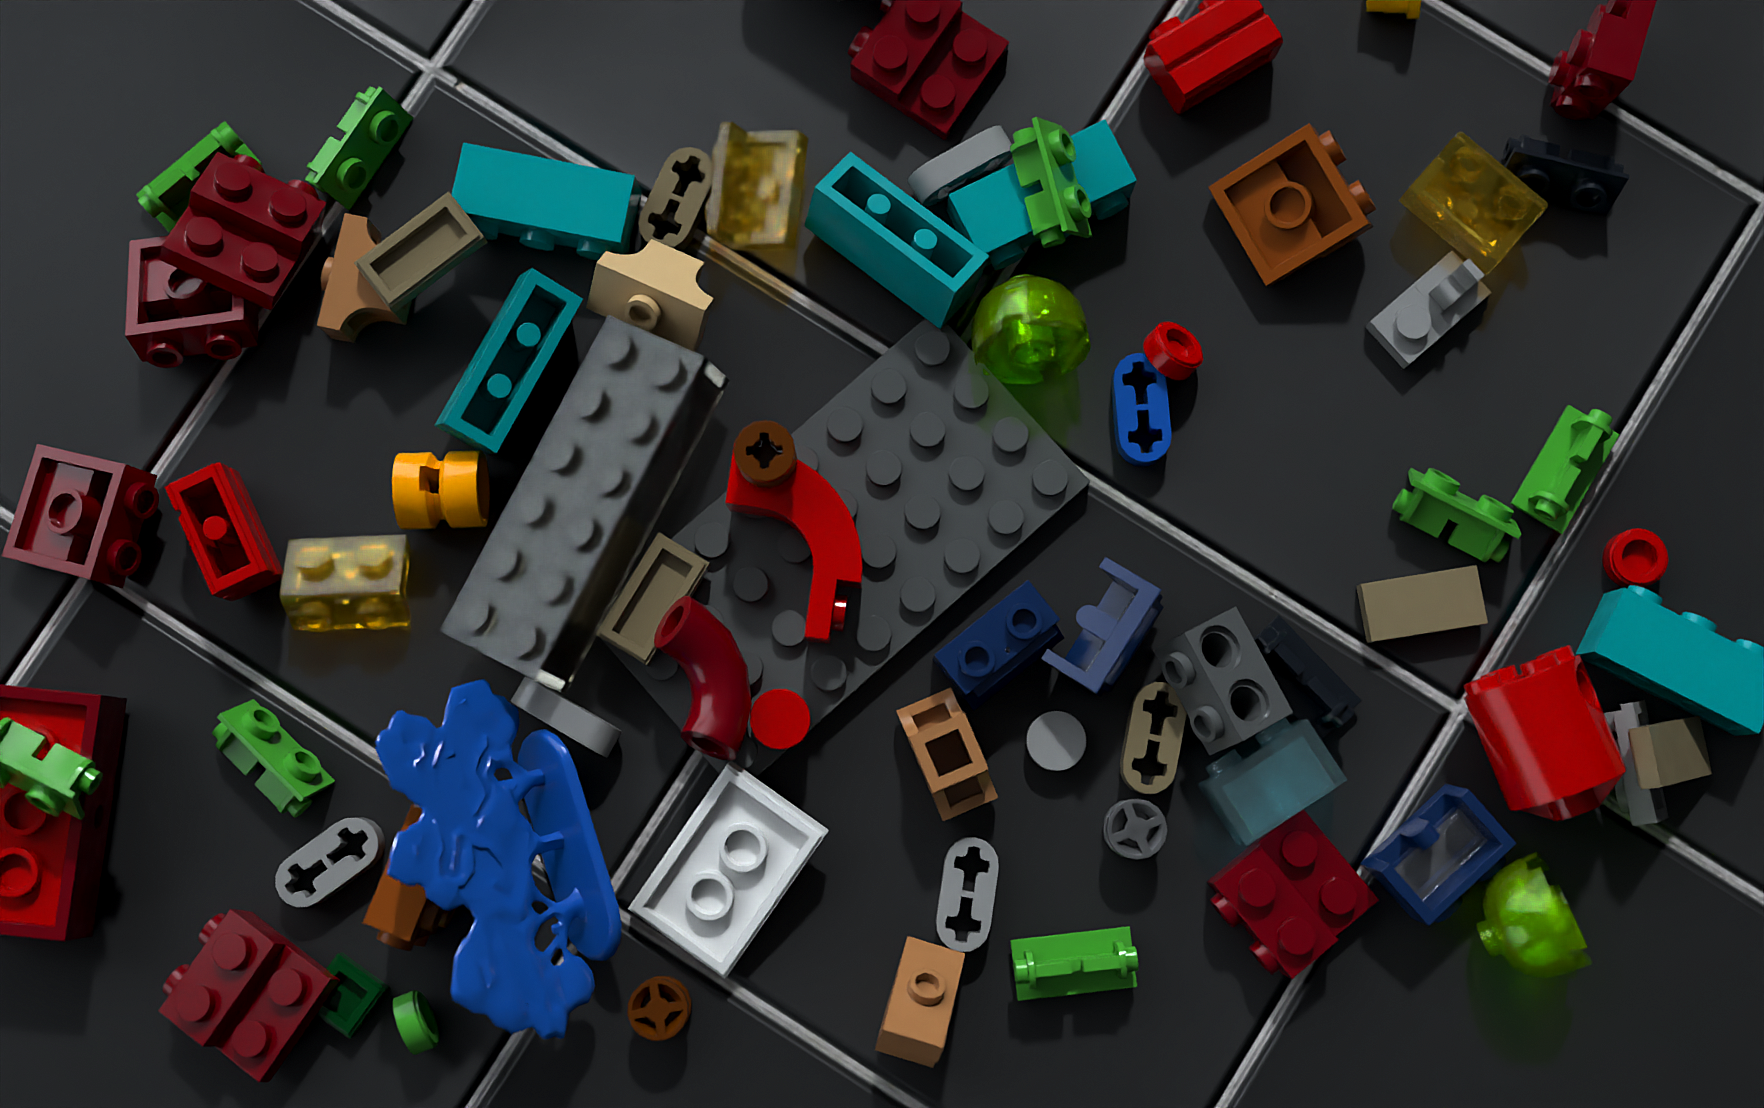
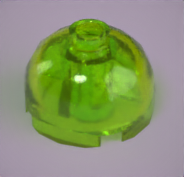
M1029 274L1017 275L996 286L981 299L972 321L971 342L976 365L979 362L981 364L984 363L1000 382L1008 384L1044 381L1043 375L1039 371L1052 370L1060 366L1062 376L1073 371L1086 360L1091 349L1088 325L1080 301L1060 282ZM983 368V373H984V375H985V376H986V375H990V374Z
M1534 852L1511 862L1490 879L1486 884L1482 897L1486 920L1476 923V926L1491 957L1503 954L1515 970L1529 977L1551 978L1590 965L1592 960L1582 951V949L1587 948V944L1560 886H1549L1543 872L1550 870L1539 852Z

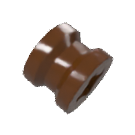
M761 420L752 422L743 428L737 436L733 452L738 469L746 481L756 487L768 489L780 486L789 480L796 468L797 454L793 438L786 428L777 422ZM762 440V446L758 448L755 453H749V451H755L756 448L761 445Z
M655 976L646 980L632 993L628 1002L627 1016L632 1028L640 1036L649 1040L663 1041L673 1037L688 1022L692 1012V998L688 988L680 980L671 976Z

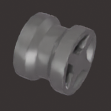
M1128 799L1119 801L1109 809L1104 817L1102 831L1104 840L1112 851L1122 857L1138 860L1148 858L1160 850L1166 840L1167 825L1164 815L1157 806L1146 800Z

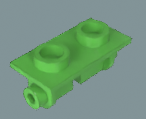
M369 86L364 94L361 92L356 94V100L337 125L345 133L343 139L338 141L330 136L312 163L309 162L306 166L310 172L304 180L318 191L326 192L347 210L351 209L413 119L381 87L375 89Z
M1039 117L1032 118L1034 128H1024L1013 133L1014 144L1010 146V151L1013 156L1020 186L1022 188H1029L1038 183L1042 184L1043 191L1024 198L1034 238H1041L1042 246L1048 248L1064 243L1066 241L1064 233L1084 238L1092 237L1087 219L1092 214L1091 204L1087 193L1078 184L1072 164L1076 160V150L1071 136L1059 124Z
M225 121L216 129L214 128L210 134L136 194L139 198L138 202L153 218L156 217L169 233L189 206L191 189L217 152L230 158L238 154L247 155L262 165L261 161Z
M1567 405L1510 504L1562 534L1620 435L1610 428L1613 418L1598 409H1591L1587 416L1576 408Z
M1410 468L1408 475L1411 485L1415 488L1412 493L1402 489L1392 506L1393 510L1401 513V521L1407 522L1436 538L1440 535L1448 519L1457 523L1447 540L1448 544L1478 558L1484 563L1489 559L1499 563L1503 559L1510 542L1502 539L1505 533L1517 539L1521 536L1516 520L1511 518L1514 511L1510 507L1487 495H1482L1479 501H1476L1458 492L1461 485L1459 482L1433 468H1429L1426 474Z
M254 699L218 715L217 718L221 723L212 732V735L218 740L215 747L222 751L245 776L253 773L259 764L266 769L254 785L277 807L281 814L288 811L294 818L298 817L311 805L312 800L309 797L334 784L335 780L321 767L318 758L310 751L302 748L280 726L277 717L268 709L261 707Z
M8 717L0 720V788H4L7 783H10L26 791V799L40 810L53 816H59L61 811H64L82 820L85 814L78 797L82 792L91 795L98 788L103 777L101 772L95 770V762L58 743H55L43 761H40L35 757L47 743L46 738Z
M1130 926L1010 940L1018 1001L1137 987L1135 971H1138V958L1136 948L1132 946Z

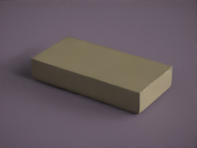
M448 191L355 261L354 264L387 307L395 313L488 243V241Z
M658 533L596 635L650 666L659 651L654 645V636L663 616L678 599L683 596H693L711 564L663 534Z
M1477 565L1363 583L1356 586L1367 643L1467 628L1488 623Z
M1700 715L1628 729L1629 732L1627 733L1636 776L1641 790L1664 787L1712 774Z

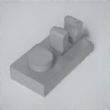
M1452 250L1374 317L1365 327L1398 364L1405 369L1491 294V291L1480 281L1485 274L1470 258L1463 262Z
M1643 700L1620 704L1621 710L1604 713L1611 731L1617 733L1618 738L1615 741L1627 768L1624 775L1615 785L1618 805L1622 813H1630L1632 826L1658 823L1669 818L1663 787L1641 790V787L1638 785L1627 733L1629 732L1628 729L1650 725L1646 703Z

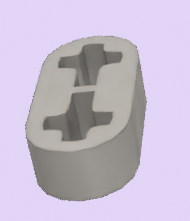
M1001 126L988 128L928 161L915 170L907 181L922 206L934 205L948 198L949 194L982 179L1005 165L1013 158L1010 151L1012 144Z
M525 675L510 700L516 706L604 757H608L622 733L615 726Z
M364 817L345 818L336 822L286 858L279 866L275 876V887L279 896L287 904L295 907H310L326 901L373 867L381 859L385 849V837L381 828L374 821ZM348 830L353 834L364 832L367 834L368 840L362 845L363 851L366 854L363 858L355 854L345 856L337 861L334 854L348 844V839L345 835ZM324 863L327 870L313 880V886L316 889L314 894L309 890L297 892L293 886L300 878L296 868L300 866L304 870L313 869Z
M966 837L954 842L948 849L944 859L936 914V930L941 941L947 947L959 952H968L980 947L987 939L991 926L999 870L998 856L990 844L976 837ZM968 847L979 848V858L988 861L987 872L981 871L976 873L973 891L962 890L964 871L954 867L956 856H966ZM961 897L972 898L970 916L972 919L980 921L979 930L969 931L966 941L956 940L954 929L946 927L945 924L947 916L954 917L958 915Z

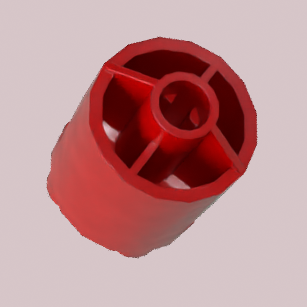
M1571 645L1536 656L1534 660L1519 665L1522 671L1521 674H1518L1515 665L1512 664L1484 674L1479 679L1463 685L1467 694L1464 696V700L1509 811L1520 810L1552 819L1553 821H1560L1586 813L1603 803L1627 770L1581 656L1574 655Z

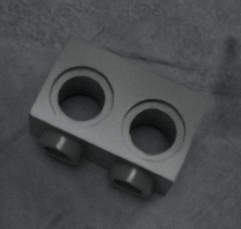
M1236 606L1153 649L1161 664L1162 673L1166 681L1174 688L1190 718L1193 732L1202 741L1209 756L1246 740L1293 713Z

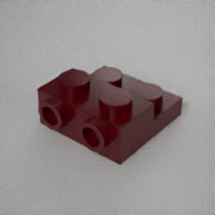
M882 0L880 10L885 12V15L876 28L873 30L867 25L863 26L849 47L848 55L853 58L850 63L851 79L943 140H946L1008 51L1009 41L962 11L963 2L960 0Z
M1608 0L1606 5H1597L1590 18L1587 30L1579 29L1569 50H1560L1552 65L1548 83L1555 85L1550 106L1555 107L1557 114L1574 120L1594 119L1633 82L1657 0Z
M217 152L191 189L189 206L161 245L160 260L271 311L320 234L327 202L319 199L316 190L306 182L291 180L286 184L265 174L261 164L250 156L238 154L230 158Z
M167 236L129 241L125 337L142 362L148 361L150 364L160 368H172L183 362V356L207 353L215 359L229 360L238 357L242 352V348L258 346L259 305L161 261V245Z
M37 444L2 557L123 588L126 577L132 575L141 563L142 553L137 541L144 519L151 517L159 504V494L154 487L158 475L127 464Z
M1296 806L1207 881L1216 893L1209 900L1230 927L1234 928L1241 923L1252 936L1255 942L1248 949L1262 967L1272 976L1280 970L1284 976L1291 979L1296 977L1338 941L1336 936L1379 901L1301 806Z
M230 909L226 915L219 913L205 924L198 937L199 943L204 947L192 964L179 966L167 978L162 992L168 998L159 1009V1012L201 1046L218 1049L258 1082H270L340 979L331 974L326 968L253 912Z

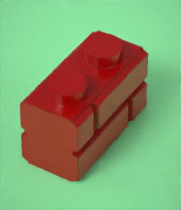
M1203 0L1197 7L1199 10L1198 14L1184 22H1181L1177 16L1172 17L1150 33L1149 38L1151 41L1148 43L1143 57L1144 65L1157 85L1162 88V93L1176 114L1184 113L1276 57L1283 44L1282 35L1269 15L1264 13V7L1259 0Z
M218 462L178 479L165 487L174 510L181 513L178 519L212 596L235 601L285 577L239 471Z

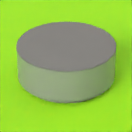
M1051 711L1037 717L1029 726L1026 734V749L1030 758L1041 768L1050 771L1065 770L1074 766L1081 759L1086 748V734L1083 726L1074 716L1062 711Z

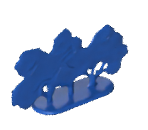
M485 679L465 683L451 688L442 727L436 728L427 718L407 714L400 710L392 716L388 729L381 730L376 740V752L389 779L391 788L404 793L408 799L422 808L419 822L410 825L407 830L397 832L390 853L387 875L410 887L418 884L424 887L427 898L442 909L449 911L460 905H465L471 910L475 921L467 938L462 940L454 956L451 985L453 1000L473 1013L486 1014L495 1026L504 1028L511 1034L533 1027L545 1040L552 1037L562 1039L565 1037L569 1013L578 1006L589 1003L595 988L592 970L581 957L573 955L567 949L568 938L575 948L590 960H608L615 955L621 942L622 923L618 903L577 770L568 748L556 734L547 729L534 730L523 740L518 753L517 764L513 761L511 745L520 724L518 708L508 702L504 696L493 694L490 683ZM505 768L509 770L513 779L498 781L494 773L496 769ZM523 798L525 799L532 825L520 813L518 802ZM538 854L542 855L556 902L546 898L535 885L532 875V863ZM534 901L543 902L547 905L548 910L539 915L531 904ZM552 917H556L558 923L550 926L552 933L557 935L545 951L541 952L535 947L534 938L542 923ZM562 949L564 961L560 965L553 966L550 961L556 950Z

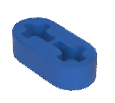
M1135 353L1126 356L1116 367L1111 377V397L1118 452L1130 464L1145 467L1156 463L1164 456L1171 444L1172 433L1166 376L1150 363L1146 354ZM1134 367L1141 368L1143 377H1152L1153 383L1149 384L1144 390V404L1136 405L1134 387L1123 384V380L1129 378ZM1139 415H1145L1147 432L1149 434H1157L1159 441L1154 442L1150 446L1149 453H1141L1139 444L1129 443L1128 436L1134 435L1138 429Z

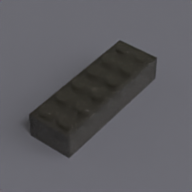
M608 315L440 631L513 670L566 694L596 637L597 631L610 611L730 380L705 356Z

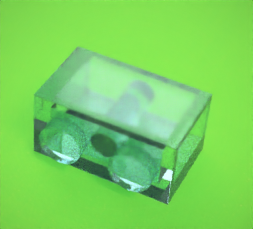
M1285 717L1255 734L1254 736L1260 744L1240 757L1236 749H1232L1205 767L1210 777L1199 783L1198 786L1236 845L1248 846L1347 781V778L1307 719L1298 720L1290 724Z

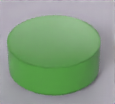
M412 990L393 999L395 1020L401 1037L409 1051L413 1055H417L436 1047L439 1042V1030L432 1008L424 994L418 990Z

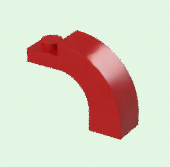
M757 447L755 451H749V453H755L760 447ZM733 452L725 501L729 511L778 519L794 528L803 537L813 558V578L804 637L806 641L830 644L832 630L843 632L848 596L838 595V586L862 589L863 566L861 546L854 521L847 506L827 480L800 460H797L795 471L789 480L780 486L768 489L756 487L746 481L739 471Z

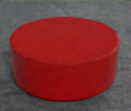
M1159 323L1145 338L1143 343L1144 352L1150 363L1160 373L1174 380L1187 379L1203 361V353L1198 340L1190 331L1177 323Z
M1635 528L1615 535L1608 541L1603 551L1605 572L1614 583L1624 588H1628L1629 585L1645 587L1657 582L1664 575L1668 565V552L1665 544L1656 534L1646 529Z
M769 690L762 694L752 706L750 712L751 729L755 737L762 744L770 748L779 750L792 748L806 737L810 729L811 715L809 708L802 697L791 690Z

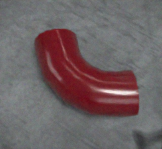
M683 596L665 613L654 636L655 647L673 658L683 668L690 682L692 702L688 718L681 731V738L692 748L703 754L721 760H734L743 744L752 707L748 666L731 631L704 605L690 596Z

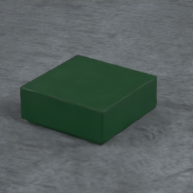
M341 952L337 953L326 968L331 974L339 978L340 981L316 1015L350 1039L356 1035L390 987Z

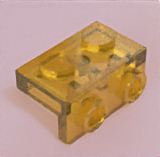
M721 122L718 142L715 144L712 153L714 174L711 197L708 199L705 207L707 234L733 250H795L809 138L799 130L747 132L734 122Z
M1458 132L1398 200L1464 257L1470 258L1486 275L1502 261L1524 232L1548 208V203L1463 132Z
M407 535L289 539L279 597L292 628L295 630L324 632L329 629L367 628L381 630L387 627L408 626L410 624L411 612L405 597L411 547Z

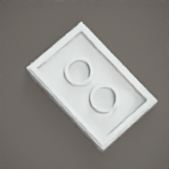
M730 761L635 897L628 910L725 979L829 830L736 763Z

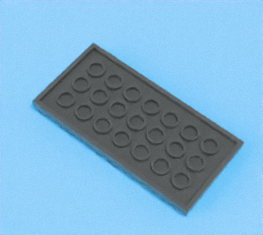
M925 318L791 434L797 460L802 461L827 480L847 506L854 521L861 546L863 566L862 589L838 586L837 594L848 596L843 632L832 630L830 644L806 641L804 637L813 578V558L803 537L788 524L772 517L729 511L725 503L726 491L671 540L711 564L692 598L704 605L731 631L748 666L752 706L762 694L769 690H791L802 697L809 708L811 715L809 733L1090 484V480L947 323L939 329ZM634 571L582 616L596 633ZM601 638L682 731L692 702L690 682L683 668L661 650L658 651L650 666H647ZM749 716L744 741L736 759L721 760L703 753L701 754L719 775L730 761H733L752 776L758 778L789 749H773L762 744L755 737L751 729Z

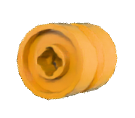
M482 450L449 451L443 461H438L432 452L398 453L393 464L392 498L395 518L399 528L402 530L435 529L441 520H446L452 528L486 527L490 514V479L484 452Z

